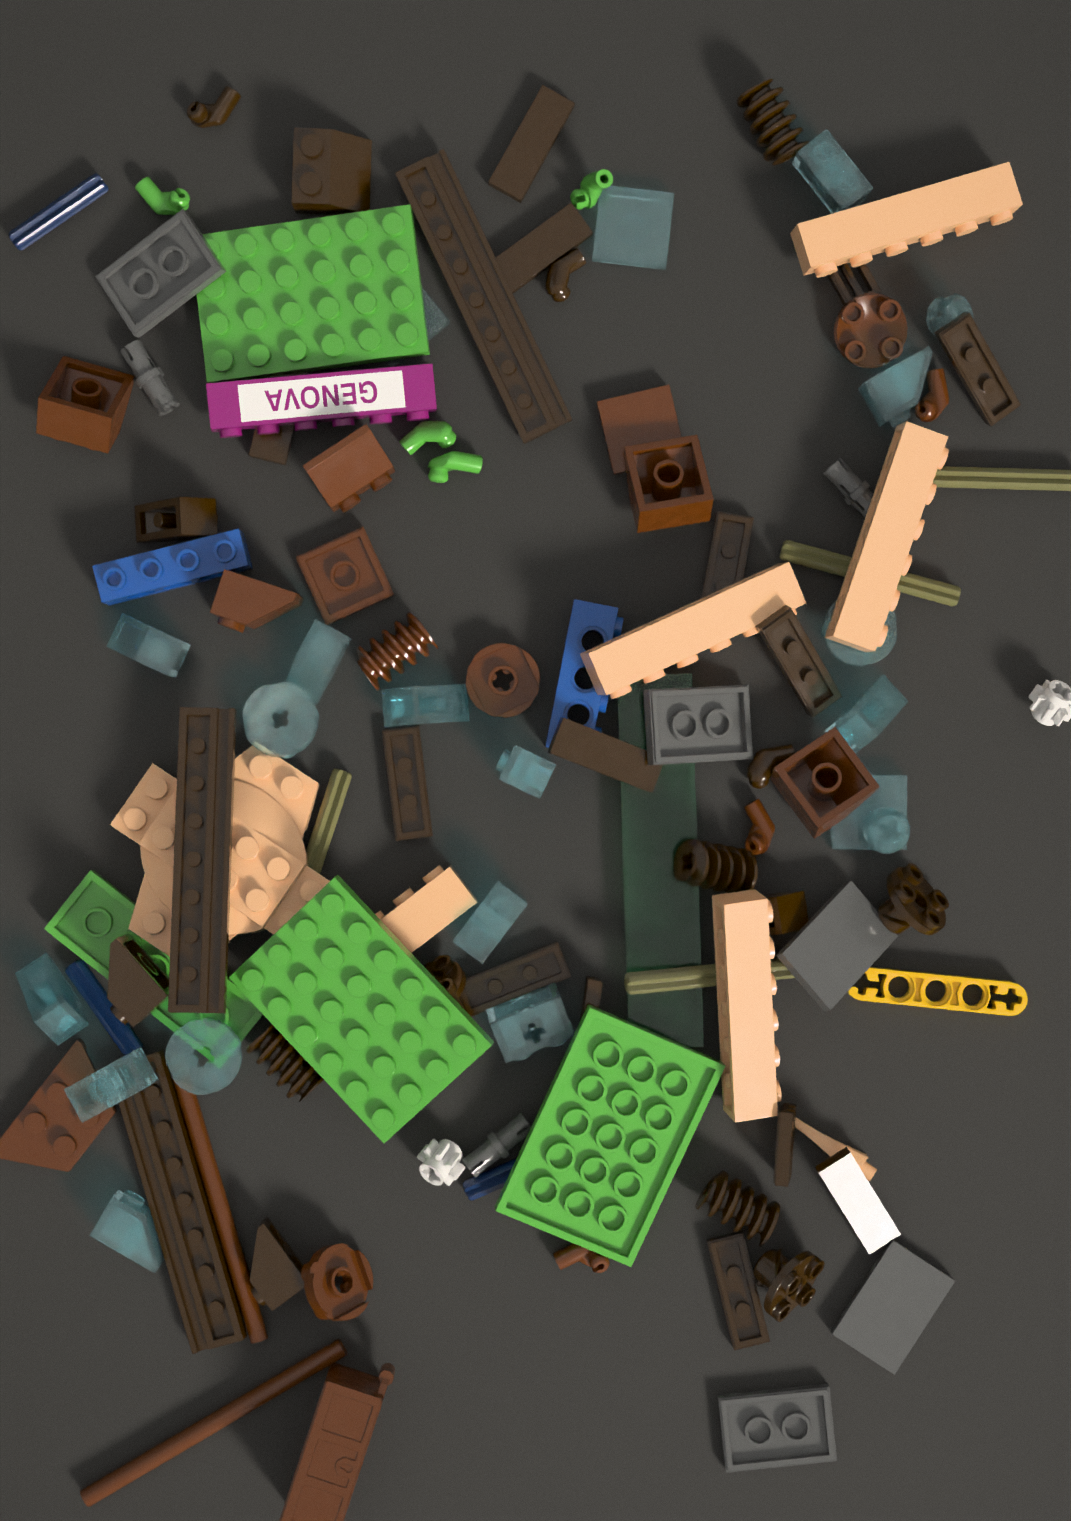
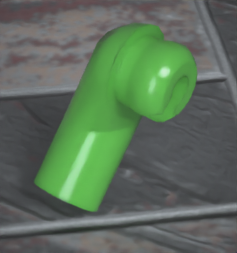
M601 169L586 175L581 181L580 189H575L571 193L570 199L573 206L581 210L584 207L590 209L596 205L602 190L610 187L613 182L611 172Z
M145 177L135 186V189L156 214L175 215L180 210L184 209L186 211L189 208L190 196L182 188H177L176 192H161L150 177Z
M422 421L406 434L399 443L409 455H412L426 442H437L442 448H448L455 443L456 434L452 431V426L445 421Z
M459 451L448 452L431 459L427 466L430 469L428 479L432 482L444 483L448 480V471L452 470L479 474L483 458L481 455Z

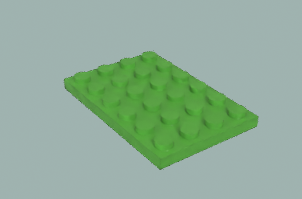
M410 204L202 234L227 271L197 294L207 383L260 379L430 355L413 212Z
M339 875L335 876L228 977L383 1143L388 1141L494 1043L490 1036Z
M588 1004L494 1206L495 1211L632 1267L726 1065L715 1058Z

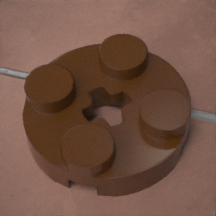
M505 643L489 645L474 656L468 667L466 676L468 695L478 709L490 716L509 718L521 714L531 706L539 691L540 672L538 666L528 652L516 645ZM502 670L505 675L511 673L514 677V680L509 683L511 689L508 691H504L502 687L495 688L492 684L497 679L496 672Z
M343 1243L327 1245L316 1251L310 1261L306 1262L301 1269L305 1294L317 1318L332 1321L350 1320L359 1316L366 1309L369 1303L365 1302L368 1290L373 1289V1273L367 1258L359 1250H353ZM335 1276H342L343 1283L340 1284V1292L335 1287Z

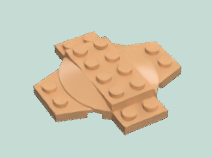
M257 742L235 758L228 944L230 940L239 934H253L263 930H268L275 934L330 882L308 867V856L303 842L304 833L307 830L319 789V783ZM152 763L110 825L140 845L141 860L145 872L128 929L170 957L177 779Z

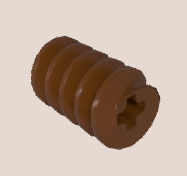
M410 612L406 614L407 627L399 621L394 622L395 635L386 629L381 631L384 641L382 644L373 637L370 638V652L361 646L357 647L359 657L357 663L377 691L380 689L378 677H381L388 683L393 681L391 668L403 674L405 672L403 660H406L413 666L417 664L416 651L424 657H428L430 655L428 643L439 649L420 620Z

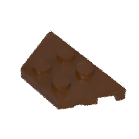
M80 1038L76 1040L0 1138V1159L70 1172L117 1112L110 1095L106 1093L103 1087V1080L98 1070L94 1068L88 1056L87 1047L83 1040Z

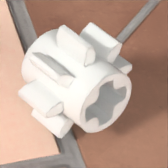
M1046 680L1042 686L1037 684L1028 696L1033 701L1029 707L1031 713L1039 723L1046 726L1054 724L1060 726L1063 720L1067 722L1070 720L1071 687L1059 680L1051 682Z
M432 1139L417 1155V1158L423 1162L419 1167L420 1174L427 1182L436 1186L441 1185L443 1182L450 1186L465 1169V1166L460 1163V1160L463 1158L461 1149L457 1144L448 1139H442L439 1143Z

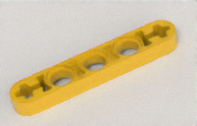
M870 967L865 972V978L870 981L879 982L878 974H884L880 984L882 996H876L878 989L874 987H864L863 993H858V988L852 986L847 992L854 999L861 1001L1014 1016L1021 1013L1026 1008L1028 1002L1025 989L1011 981ZM895 977H904L909 987L907 993L902 997H893L888 990L889 982ZM933 980H939L945 986V994L938 1001L929 1000L925 994L926 986ZM970 984H976L982 990V998L975 1005L966 1004L962 997L963 990ZM994 985L992 993L1001 995L1007 994L1008 988H1012V993L1018 996V1001L1012 1002L1010 1008L1006 1009V1003L1000 1000H991L992 1007H987L991 998L989 986Z

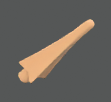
M796 1117L795 1128L811 1139L830 1157L847 1147L867 1180L870 1181L877 1169L866 1162L868 1159L867 1154L823 1134Z

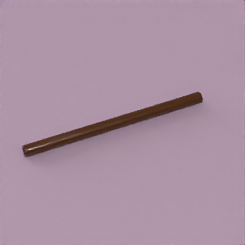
M184 1051L166 1056V1060L250 1343H258L268 1338L259 1303L250 1290V1287L253 1286L250 1282V1273Z
M340 1339L333 1341L80 1490L83 1502L88 1507L92 1506L347 1356L348 1353Z

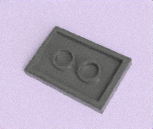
M182 209L95 277L132 334L140 338L227 271L188 212Z
M749 685L643 690L648 765L753 759Z
M850 880L844 882L776 956L819 1007L826 1012L830 1011L898 935L885 928L877 910Z
M893 1239L887 1243L830 1332L895 1375L953 1286L955 1280Z
M828 1383L717 1395L726 1473L837 1461L830 1387Z

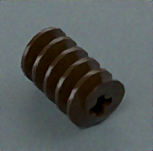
M768 79L746 90L738 97L736 103L740 108H747L743 113V118L747 122L754 121L750 126V132L753 135H760L756 144L759 148H767L763 153V158L765 161H774L772 165L775 166L803 152L810 145V142H797L796 138L804 130L802 127L790 128L789 125L797 116L796 114H783V111L790 105V101L777 102L776 98L784 89L783 87L771 89L769 85L774 79Z
M688 839L678 847L674 857L673 868L676 880L678 882L686 881L690 887L700 886L702 889L710 890L712 888L716 892L725 891L726 893L753 890L758 878L757 861L753 853L748 849L713 844L712 842L700 841L698 839Z
M273 1025L265 1030L246 1049L248 1054L260 1050L261 1053L256 1061L258 1065L268 1061L271 1063L266 1072L267 1076L278 1072L281 1074L276 1083L277 1087L286 1084L291 1085L286 1094L288 1099L300 1095V1102L324 1080L318 1073L314 1072V1068L307 1061H304L299 1052L294 1050V1047L284 1039V1036Z
M722 1170L706 1184L696 1202L695 1208L698 1210L705 1203H708L707 1216L712 1217L720 1210L722 1212L720 1220L722 1225L731 1218L735 1219L733 1231L737 1233L742 1227L747 1226L746 1239L751 1240L758 1233L761 1235L759 1246L762 1247L776 1227L780 1213V1203L773 1201L767 1205L768 1199L763 1193L754 1198L755 1191L753 1187L748 1185L741 1190L742 1183L738 1178H734L728 1183L729 1174Z

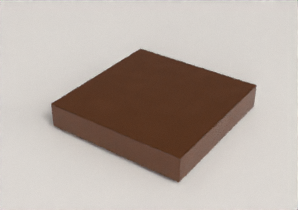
M669 385L597 401L596 403L613 475L626 473L624 446L682 437Z
M364 527L296 556L326 625H330L394 596Z

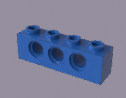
M240 529L92 566L101 602L109 606L220 578L224 569L235 573L253 569L245 535Z
M574 599L545 745L546 748L550 746L560 717L568 719L567 712L573 705H582L587 709L589 718L584 726L602 733V728L596 727L598 712H606L609 694L597 695L594 686L590 689L579 688L575 683L574 676L578 670L585 668L580 653L586 651L581 642L582 637L586 633H598L603 643L621 635L624 618L617 617V607Z

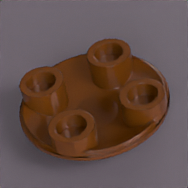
M879 293L858 295L849 300L837 315L834 325L836 346L847 361L858 367L878 368L898 358L903 352L908 329L906 317L900 304L888 296Z

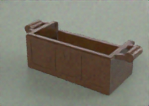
M337 1363L330 1365L279 1521H344L387 1386L394 1379L395 1367L391 1363H385L381 1366L379 1377Z

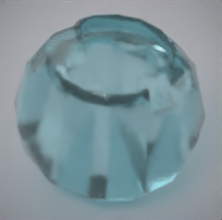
M956 293L945 298L942 296L936 298L929 305L926 313V322L929 330L935 336L934 332L956 319L964 311L969 312L973 318L971 303L965 297Z
M891 806L873 810L866 817L863 825V835L867 844L874 851L882 854H892L901 850L907 844L911 834L907 816L899 809ZM892 821L891 829L895 831V835L893 837L886 836L884 839H881L882 831L878 828L879 824H888Z

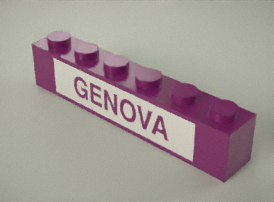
M432 363L206 384L210 428L212 432H219L220 438L242 436L243 429L257 428V434L259 435L274 434L280 432L279 426L294 425L295 431L317 429V423L331 421L333 428L355 426L354 419L369 418L370 424L391 423L392 416L407 415V421L429 419V413L435 412L437 409Z

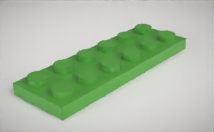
M94 870L89 871L44 928L106 979L109 977L110 943L116 938L129 933L169 977L170 957L128 929L136 903ZM228 976L226 1014L169 1013L168 999L151 1013L219 1068L224 1065L263 1015Z

